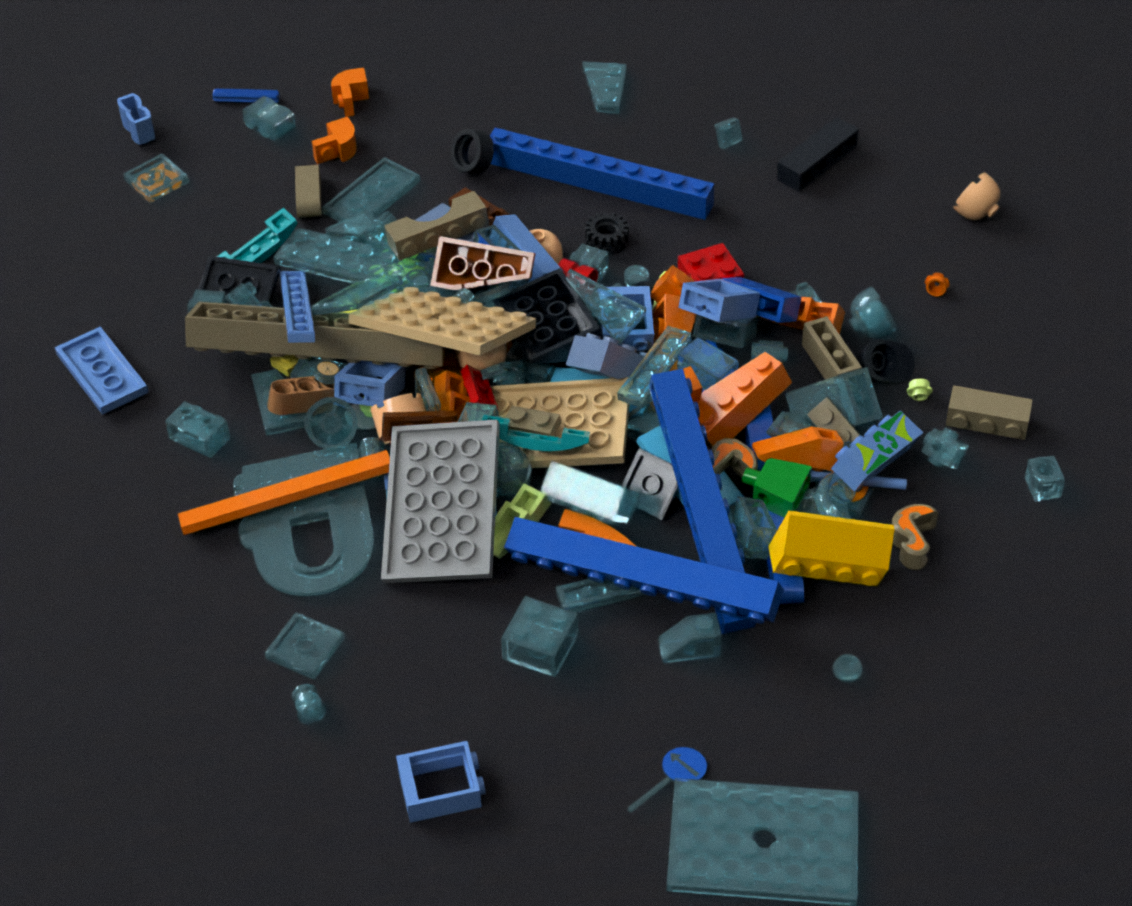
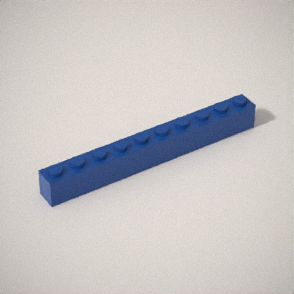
M494 128L490 134L494 147L492 165L706 220L714 205V183L504 129Z
M683 369L651 375L649 389L700 562L745 573L743 568L745 564L744 553L741 548H737L735 541L737 539L736 527L734 523L729 522L728 518L730 513L727 499H722L721 478L719 474L714 473V455L711 449L707 450L705 443L707 441L706 429L704 425L700 426L698 420L700 417L699 406L696 401L693 402L691 397L693 392L691 380L685 377ZM714 608L722 634L753 628L756 625V622L747 619L746 615L737 613L736 617L728 616L721 613L720 609Z
M519 517L514 518L504 546L512 555L511 558L520 563H527L529 560L537 562L536 565L544 569L561 568L562 572L571 576H578L580 573L588 575V578L595 582L604 583V580L612 581L615 586L629 590L630 586L640 588V592L646 595L656 596L657 593L667 595V599L677 603H682L683 600L691 601L698 608L709 610L710 607L718 608L721 613L736 617L737 613L746 615L747 619L763 624L765 620L774 623L784 591L780 583L775 580Z

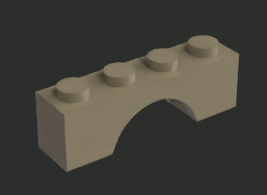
M472 191L452 199L450 210L436 220L422 222L405 217L384 225L388 245L398 260L401 261L438 246L439 236L457 239L488 227L489 220L486 206L476 192Z

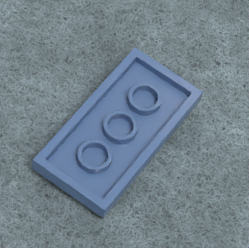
M101 327L55 347L57 356L102 415L149 393L145 382Z

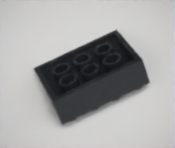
M561 268L492 299L495 307H502L506 312H523L528 317L536 318L535 329L515 338L530 364L567 361L575 335L586 337V334L590 333L601 337V340H603L600 327Z

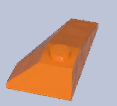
M665 294L652 310L654 341L653 352L650 355L655 357V362L663 365L662 369L654 370L653 374L677 370L693 324L696 321L697 314L678 308L681 296Z

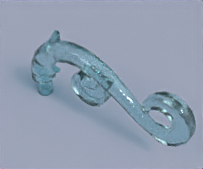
M844 442L843 447L846 445L849 447L852 442ZM833 471L819 482L816 492L810 490V494L814 498L821 515L846 518L847 516L839 512L838 508L832 504L829 497L830 489L836 487L832 495L841 504L851 502L856 492Z

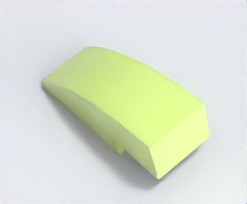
M523 484L511 503L505 501L495 516L493 556L500 559L508 553L504 546L515 517L535 522L541 519L551 505L546 494Z

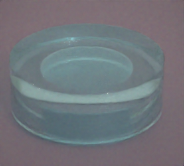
M641 265L629 266L624 271V282L627 286H635L640 281H649V272Z

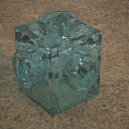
M947 427L943 430L934 428L933 431H930L923 440L924 447L921 452L929 456L927 461L940 468L942 465H945L949 468L957 469L970 445L957 439L959 434Z

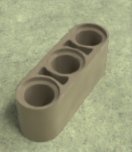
M319 164L295 166L296 211L298 219L322 217Z

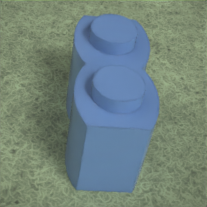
M131 93L118 98L117 102L122 124L130 132L132 140L139 145L155 140L150 111L142 105L140 97Z

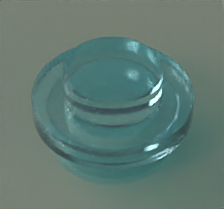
M844 654L834 662L833 673L840 681L854 682L862 674V665L854 655Z

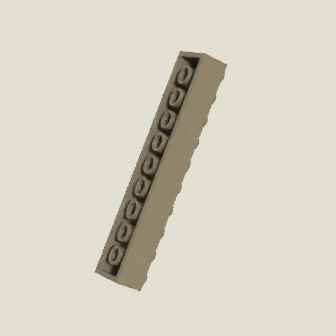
M198 302L185 317L186 347H194L197 351L219 349L222 353L245 351V354L248 355L270 353L274 357L295 355L299 359L321 357L325 361H333L337 358L346 359L350 363H358L363 360L372 361L376 365H384L389 362L398 363L402 367H410L415 364L423 365L424 368L435 369L439 366L442 367L450 350L447 347L349 324V313L311 310L315 342L288 343L284 308Z

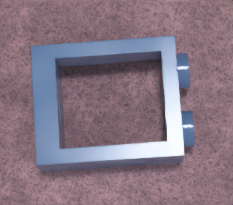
M723 279L686 282L682 286L678 308L717 322L756 317L760 292Z
M599 287L598 313L602 337L614 338L619 341V346H622V344L636 348L637 351L652 350L654 327L650 287ZM643 310L645 329L609 330L607 311Z
M363 360L358 363H348L335 375L334 401L366 406L377 404V407L381 408L384 406V400L396 397L405 388V367L399 366L398 363L388 362L384 365H376L372 361ZM360 393L364 394V398L360 397Z
M468 741L396 756L398 773L410 823L482 807L481 795L486 794L482 776H476L475 770L479 769L476 751L470 752ZM464 766L469 789L418 799L413 776Z

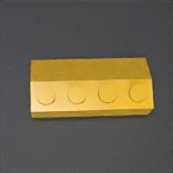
M788 511L768 546L773 573L878 586L889 569L895 530L894 525Z

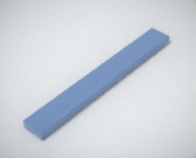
M304 271L280 272L288 343L315 342V330L306 274Z

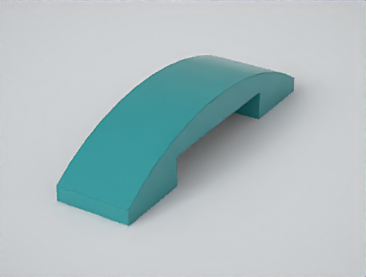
M283 207L264 221L267 226L264 231L233 254L229 255L225 250L217 257L262 263L288 239L298 222Z
M484 415L481 420H498L500 423L499 439L530 450L561 451L572 449L588 443L590 437L589 431L563 428L562 438L509 430L510 419Z

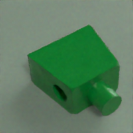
M770 458L767 459L761 471L747 467L743 473L742 483L754 486L753 502L785 518L788 511H797L809 488L812 466Z

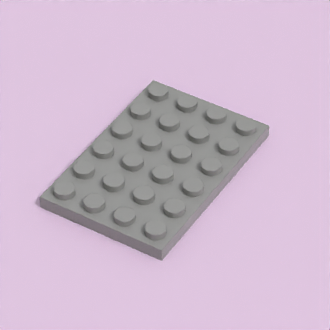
M498 420L392 426L381 580L384 583L492 578L500 423Z

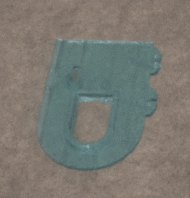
M357 443L242 466L243 473L234 478V496L358 459ZM364 480L335 489L337 495L334 497L330 496V491L249 515L240 522L238 527L240 543L243 544L244 548L253 550L258 572L266 583L276 590L290 595L315 596L338 590L352 582L363 572L374 550V534ZM329 519L334 544L331 557L325 564L318 567H308L298 562L294 553L291 527Z

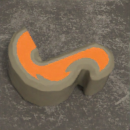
M725 438L719 440L711 449L714 455L715 464L713 469L715 474L720 475L730 465L734 472L742 478L747 467L755 470L758 468L757 457L754 452L737 439Z
M925 504L907 505L898 510L892 518L891 525H894L895 529L893 544L900 549L899 560L909 569H922L928 562L926 554L930 546L921 532L936 527L938 511L932 506Z

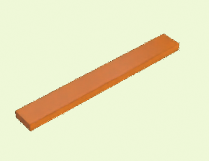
M387 450L178 513L183 535L389 473L390 456Z

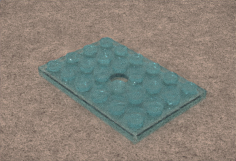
M675 778L666 891L849 906L857 905L858 791ZM759 830H767L775 836L776 841L769 848H760L752 839L753 834Z

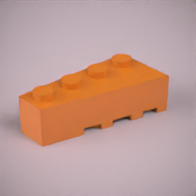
M764 352L701 393L700 401L697 402L700 411L698 420L700 426L704 425L706 429L707 441L705 443L709 449H712L719 440L725 438L733 439L792 383L780 361Z

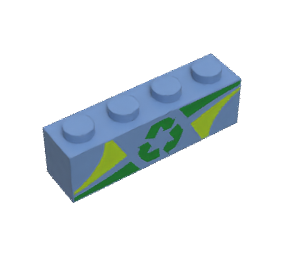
M901 410L892 417L888 414L880 421L878 427L873 425L864 434V437L859 435L849 447L847 445L844 446L836 454L837 462L831 469L855 492L911 449L923 432Z

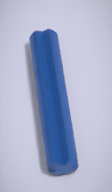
M219 88L213 90V101L277 104L280 99L278 90Z

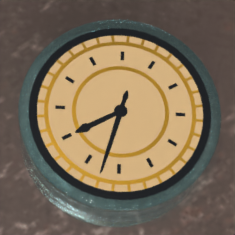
M322 360L315 365L314 377L321 383L332 384L335 382V375L341 371V368L333 361Z

